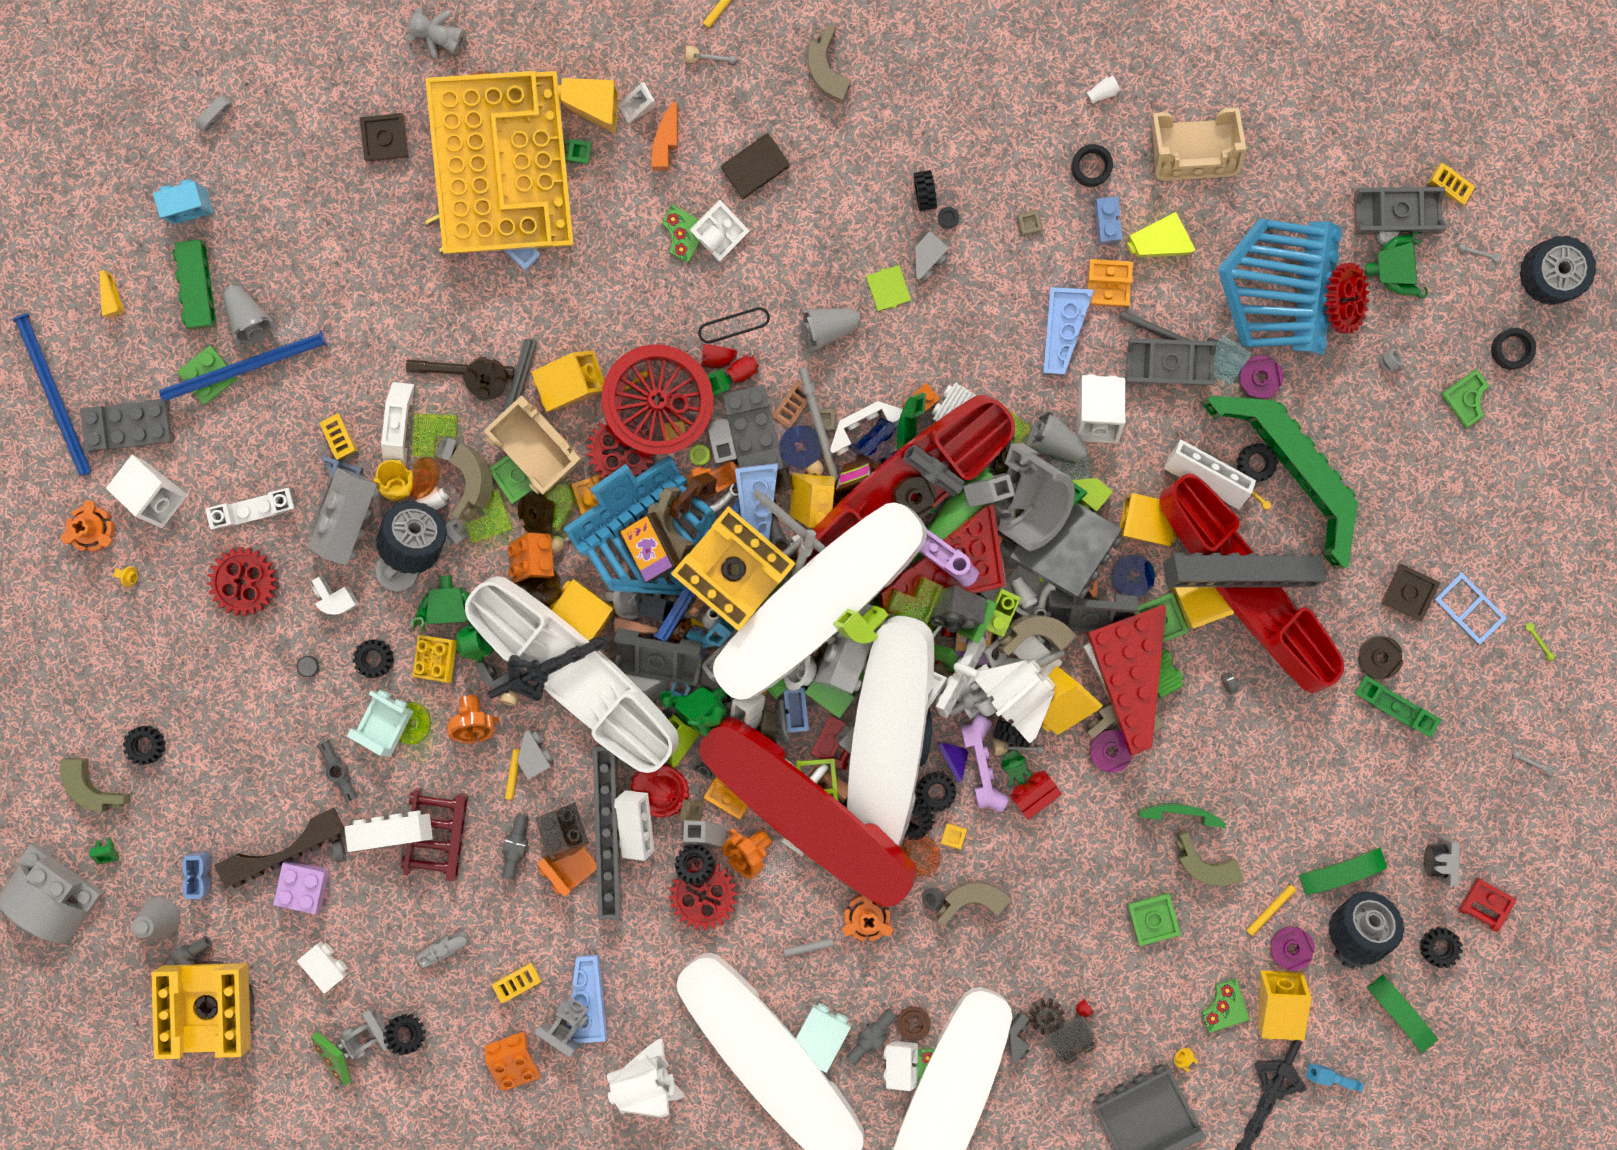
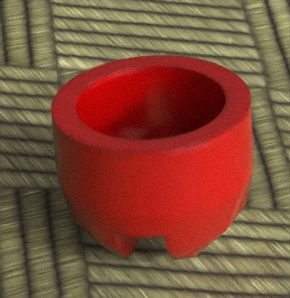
M1085 999L1081 1000L1076 1006V1012L1080 1017L1086 1018L1094 1013Z

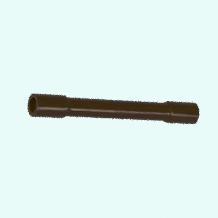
M410 359L406 361V372L464 375L468 364L438 363ZM504 366L508 373V379H513L514 367Z

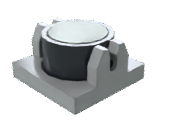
M1439 837V845H1427L1425 849L1423 864L1428 877H1438L1439 881L1449 886H1458L1460 843L1447 837Z

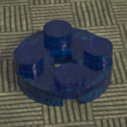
M805 425L787 429L779 442L783 460L795 468H806L819 459L822 451L817 432ZM804 441V446L807 449L805 451L801 450L799 453L796 452L797 447L794 446L795 443Z
M1127 555L1117 561L1112 570L1111 579L1115 589L1122 595L1140 597L1145 595L1154 586L1155 572L1152 564L1146 558L1137 555ZM1131 570L1139 574L1135 583L1127 578Z

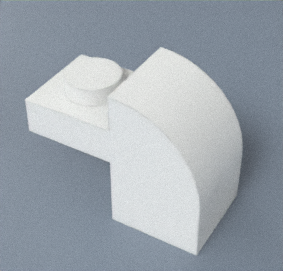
M317 577L312 580L314 593L318 598H322L315 605L322 612L333 615L343 614L359 606L349 586L333 593L324 577Z

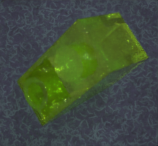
M569 483L555 486L544 494L547 500H551L555 506L552 529L555 528L556 532L563 531L576 504Z

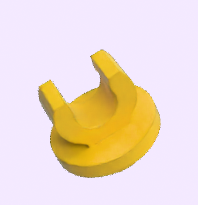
M128 566L122 570L115 568L113 576L120 578L123 586L130 587L136 583L138 571L133 566Z
M1189 1048L1179 1050L1174 1057L1175 1065L1186 1072L1190 1071L1188 1067L1192 1062L1198 1063L1194 1053Z

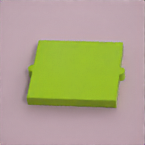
M900 265L888 269L882 268L881 271L866 276L877 311L890 307L896 308L899 304L911 301Z

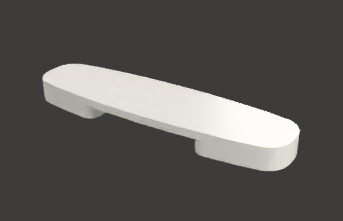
M898 503L885 504L842 534L800 569L744 624L715 659L713 666L714 677L722 689L732 698L739 700L755 698L797 669L802 661L838 632L833 623L847 609L859 613L883 588L889 586L924 546L927 537L926 527L919 516L908 506Z
M495 576L485 580L472 591L465 603L467 619L506 661H508L511 655H517L520 659L528 662L537 660L543 663L550 658L566 653L571 648L582 646L589 642L547 606L505 577ZM593 651L586 655L585 658L575 663L572 662L548 675V681L544 683V689L592 729V736L596 742L636 770L645 773L655 772L662 767L678 747L679 736L671 722L601 651Z
M907 616L889 618L877 631L878 638L874 640L870 651L854 727L847 809L864 824L873 823L877 825L899 847L909 826L916 799L914 791L923 748L928 694L933 688L934 636L931 629L924 622Z
M702 953L691 960L678 977L677 991L688 1011L711 1044L763 1108L804 1150H862L864 1128L836 1084L826 1078L796 1038L761 1001L758 991L736 969L717 954Z
M977 987L963 994L938 1037L937 1045L921 1076L891 1150H966L989 1096L1011 1026L1012 1012L1010 1005L999 993L987 988Z

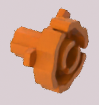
M84 501L82 507L72 511V515L75 518H68L66 520V532L60 537L64 544L71 543L80 551L98 552L109 547L112 543L116 524L113 521H106L107 531L103 533L105 523L96 513H100L105 519H110L111 514L103 508L96 507L95 501ZM97 541L99 542L96 546L87 547L81 544H93Z
M476 695L462 696L459 699V714L450 718V722L447 723L448 737L451 740L469 744L476 742L475 733L480 742L490 739L495 732V725L498 724L499 717L480 712L479 698Z
M732 828L728 832L730 837L722 845L723 855L731 857L727 861L736 872L742 874L747 879H753L764 868L762 858L767 855L765 850L772 845V840L764 830H758L750 838H746Z
M858 895L849 901L851 907L858 902L863 903L854 909L852 922L849 919L850 908H845L844 920L846 924L842 927L845 936L853 935L858 940L865 941V935H868L870 941H875L883 935L890 936L894 929L889 925L891 915L889 908H884L886 914L884 919L882 910L865 896ZM866 917H867L868 919L871 918V919H872V922H871V923H868V922L866 923V922L864 921V918H866Z

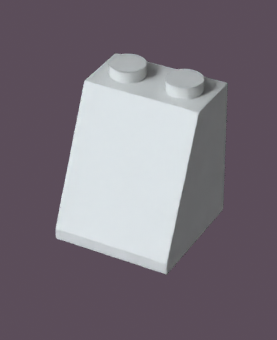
M1094 374L1082 375L1079 384L1076 435L1082 441L1119 443L1125 425V378L1117 376L1103 377Z
M131 455L106 487L135 517L160 528H163L188 496V494L145 460Z

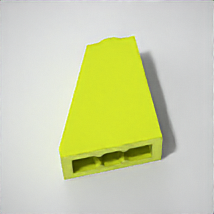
M1176 212L1130 235L1127 238L1128 243H1126L1131 254L1135 253L1137 258L1190 255L1195 251Z

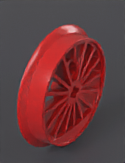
M645 345L627 352L610 368L602 388V408L609 427L622 442L644 453L669 454L688 447L704 432L713 411V391L706 372L689 354L667 345ZM650 361H662L657 389ZM646 362L652 390L635 365ZM668 362L677 366V369L664 389L661 390L665 363ZM630 369H632L647 392L627 380ZM680 370H683L690 377L665 393ZM690 382L694 383L697 392L688 394H673ZM625 384L643 396L623 393ZM656 396H658L659 401H661L659 405H655L654 399ZM697 396L699 398V408L689 406L687 398ZM622 397L643 401L621 406ZM673 401H682L684 408L681 410L675 409L672 404ZM644 407L625 421H621V411ZM649 410L634 433L625 426ZM686 410L698 413L694 423L682 416ZM653 412L649 437L646 440L637 436V434ZM667 412L689 425L690 428L684 434H681ZM656 413L663 441H651ZM662 414L677 434V438L667 440Z

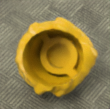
M387 460L380 463L377 467L373 482L377 484L376 488H378V492L384 498L391 501H401L407 498L412 491L413 474L411 470H407L401 460Z

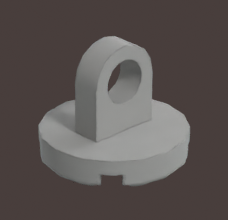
M382 558L378 560L376 566L378 581L390 591L399 592L407 590L418 579L419 573H401L386 565Z
M629 577L630 580H637L635 577ZM605 592L604 600L613 601L615 612L620 618L633 620L638 617V604L643 594L646 595V593Z

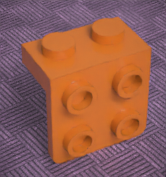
M526 533L510 543L508 556L510 557L509 576L511 582L518 584L529 577L551 578L554 576L551 534Z
M575 835L568 837L537 863L540 874L544 878L548 877L553 883L551 884L553 890L558 895L562 894L563 897L597 870L595 859Z
M524 1031L484 1046L485 1064L501 1091H506L540 1078V1071L529 1053L528 1038Z

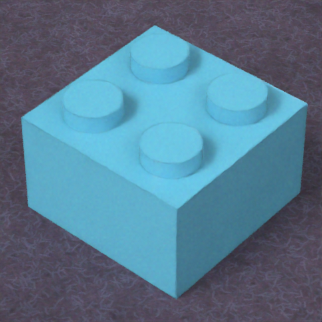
M191 179L181 181L178 186L160 187L159 191L153 193L160 218L172 225L214 213L207 188Z

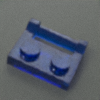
M880 418L876 422L877 425L857 443L854 442L850 449L857 456H870L876 452L877 446L882 441H887L892 437L896 426L891 421Z

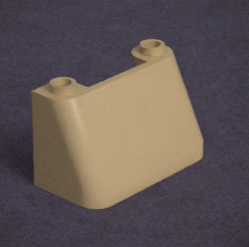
M1224 108L1217 113L1215 120L1179 123H1174L1173 116L1170 113H1153L1154 168L1158 180L1231 177L1240 173L1247 149L1239 108Z
M522 395L484 430L487 434L485 439L493 447L498 445L530 478L529 480L532 483L529 486L537 494L540 492L543 495L546 494L585 461L539 410Z

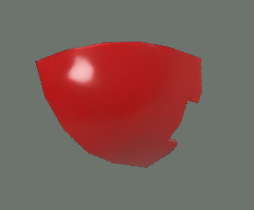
M703 344L701 367L724 368L734 361L738 351L726 347Z

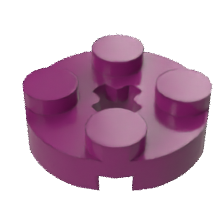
M1264 355L1249 359L1242 365L1239 372V384L1246 395L1255 399H1265L1274 395L1283 382L1281 366L1273 359H1270V357ZM1259 371H1261L1262 375H1266L1263 383H1260L1255 378Z
M1104 730L1094 737L1090 743L1091 760L1103 771L1119 772L1125 769L1131 762L1132 755H1129L1123 735L1118 730ZM1109 745L1117 748L1113 757L1110 754L1106 755Z
M1289 926L1280 929L1275 933L1270 942V952L1274 961L1281 967L1293 971L1305 968L1311 962V957L1315 950L1311 936L1299 927ZM1290 943L1293 945L1297 944L1298 946L1295 948L1294 954L1290 951L1287 952Z

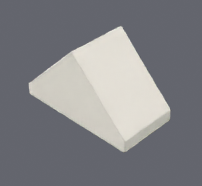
M644 82L640 83L618 104L628 124L657 108Z

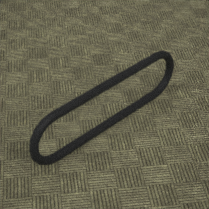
M756 307L702 324L698 330V336L704 343H713L765 327L769 323L770 314L765 308ZM756 310H762L767 315L766 322L756 327L713 340H705L701 336L703 327Z

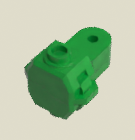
M466 626L456 635V653H460L461 657L478 660L481 663L485 662V657L490 656L494 651L492 646L476 629L468 630Z

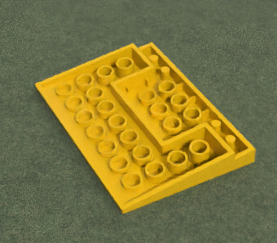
M524 71L425 78L443 254L573 246L560 101L557 93V71Z

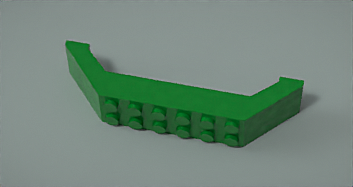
M1211 396L1200 402L1213 419L1222 416L1244 419L1251 424L1326 517L1325 549L1321 552L1334 569H1345L1349 566L1358 501L1354 498L1356 494L1349 486L1345 487L1341 482V475L1335 469L1332 470L1327 463L1329 461L1326 456L1316 451L1313 440L1309 436L1305 437L1300 431L1302 429L1300 424L1295 419L1291 420L1287 415V408L1276 400Z

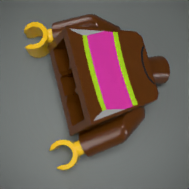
M858 454L855 461L844 464L834 486L837 503L843 500L858 484L876 470L880 464L873 462L865 454Z

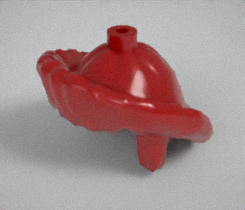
M663 764L658 770L650 773L637 771L630 785L631 791L648 793L650 815L653 817H671L679 813L682 808L683 799L688 800L690 795L687 780L684 779L682 773L670 765Z

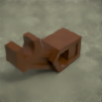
M707 472L692 477L687 489L677 499L673 500L670 505L669 515L675 519L678 518L679 512L683 515L687 514L691 501L695 497L701 500L715 493L717 479Z

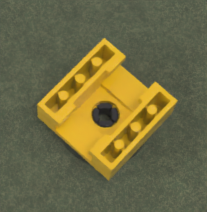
M728 506L711 526V529L671 574L739 631L796 563ZM731 563L738 564L740 567L739 574L735 576L730 575L727 571L728 565Z
M205 961L194 965H163L151 972L154 1059H180L183 1057V1053L215 1052V1058L242 1057L251 1049L250 1021L254 1012V995L249 984L248 963L227 964L219 961ZM206 1000L212 1004V1010L206 1007Z

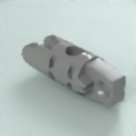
M461 930L429 945L416 956L422 968L430 966L457 953V950L465 947L468 943V933Z

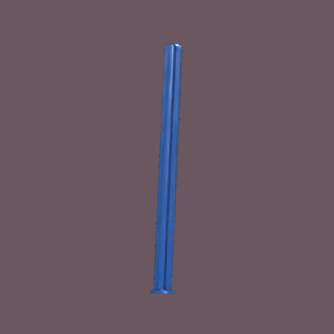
M22 314L16 316L12 321L16 322L76 469L80 476L87 475L91 472L90 466L28 319L30 315Z
M320 330L319 334L160 389L159 394L163 401H167L322 345L327 347L328 344L322 330Z
M738 497L737 501L732 507V510L735 511L741 517L740 502ZM686 586L658 633L653 635L656 639L668 642L669 637L695 596Z

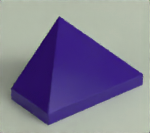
M940 741L937 745L959 783L963 779L968 751L965 748Z

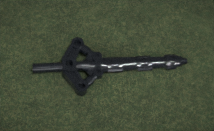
M610 635L594 637L588 643L571 648L566 653L550 658L543 663L537 660L528 662L520 659L517 655H511L507 663L508 682L488 691V695L493 699L513 689L514 692L525 695L533 701H540L543 696L544 683L548 681L549 674L562 669V667L572 662L575 663L585 658L586 655L593 651L598 652L604 649L605 645L612 638ZM520 667H527V672L522 674ZM534 680L537 683V685L534 686L529 682Z
M1293 1041L1284 1060H1258L1255 1063V1069L1262 1082L1261 1089L1264 1094L1256 1106L1257 1109L1252 1119L1249 1120L1244 1130L1245 1135L1241 1143L1238 1142L1235 1150H1252L1250 1147L1255 1138L1259 1136L1264 1126L1263 1123L1268 1114L1271 1113L1277 1099L1282 1100L1285 1095H1291L1295 1092L1303 1093L1306 1090L1305 1083L1292 1065L1303 1043L1302 1041ZM1267 1073H1277L1273 1079H1267ZM1285 1077L1293 1084L1288 1086L1287 1089L1283 1085Z

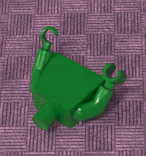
M1420 232L1397 236L1387 242L1381 251L1378 252V262L1366 263L1367 276L1380 275V283L1384 284L1386 289L1398 295H1417L1419 298H1425L1428 294L1427 287H1423L1426 293L1422 295L1421 289L1416 286L1418 281L1415 245L1421 243L1422 240L1416 241L1414 236Z
M452 575L439 576L440 589H430L429 593L425 594L418 607L416 617L411 621L413 631L417 625H421V632H424L425 621L426 624L469 621L465 613V603L470 594L463 590V587L453 588ZM467 626V629H468V630H474L475 627H474V626Z
M721 686L712 693L704 687H700L686 696L673 697L671 692L663 691L660 693V702L666 708H670L673 704L682 721L706 737L714 726L720 725L722 718L726 714L727 710L722 701L728 694Z

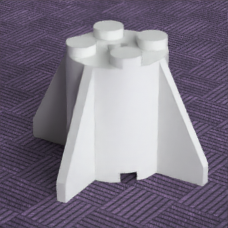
M1034 659L1030 662L1024 660L979 671L977 679L974 680L985 691L988 698L991 695L994 698V701L991 703L997 709V716L1002 715L1007 721L1012 719L1014 722L1011 725L1015 726L1029 743L1037 737L1055 693V683L1049 676L1044 677L1040 673L1041 667Z
M662 1038L646 1047L624 1068L607 1074V1080L610 1084V1092H608L609 1101L612 1105L616 1104L621 1114L633 1113L663 1118L669 1115L668 1101L685 1098L684 1093L675 1085L673 1074L668 1075L666 1068L670 1066L665 1060Z

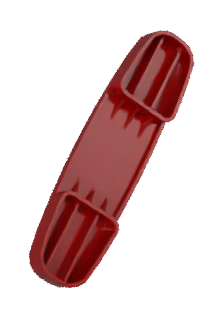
M985 394L976 395L956 407L909 441L858 484L814 527L813 530L816 532L815 538L825 547L829 546L866 516L885 504L893 503L892 490L902 479L911 475L922 476L918 470L903 460L904 453L913 445L921 448L929 456H934L963 481L976 478L1013 438L1015 421L1011 413L1001 402ZM937 484L934 485L937 497L932 505L933 508L949 495ZM913 493L910 500L916 502L919 493ZM814 548L811 555L807 557L805 565L819 554Z
M1186 474L1163 490L1159 501L1161 510L1190 554L1203 553V555L1208 556L1213 553H1221L1222 556H1227L1232 553H1240V556L1254 553L1236 532L1239 528L1238 517L1201 478L1194 474ZM1215 587L1248 630L1303 690L1309 693H1318L1334 685L1342 677L1344 672L1342 655L1324 627L1309 608L1303 607L1298 610L1281 587Z
M732 717L722 718L720 725L714 726L708 732V735L703 738L699 746V754L709 769L759 817L809 858L852 889L880 906H895L908 895L917 878V869L914 862L877 825L861 822L827 791L786 761V753L782 747L756 729Z

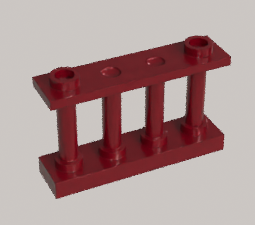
M416 788L414 792L410 793L409 805H412L411 812L419 811L420 804L451 808V811H454V817L450 821L430 819L431 827L448 829L449 832H452L451 840L447 842L425 840L407 843L406 854L401 859L403 875L410 874L411 868L440 871L446 874L445 881L454 882L458 877L468 794L459 793L456 795V798L450 800L421 796L422 788ZM414 847L444 850L446 853H449L448 862L438 863L413 859Z

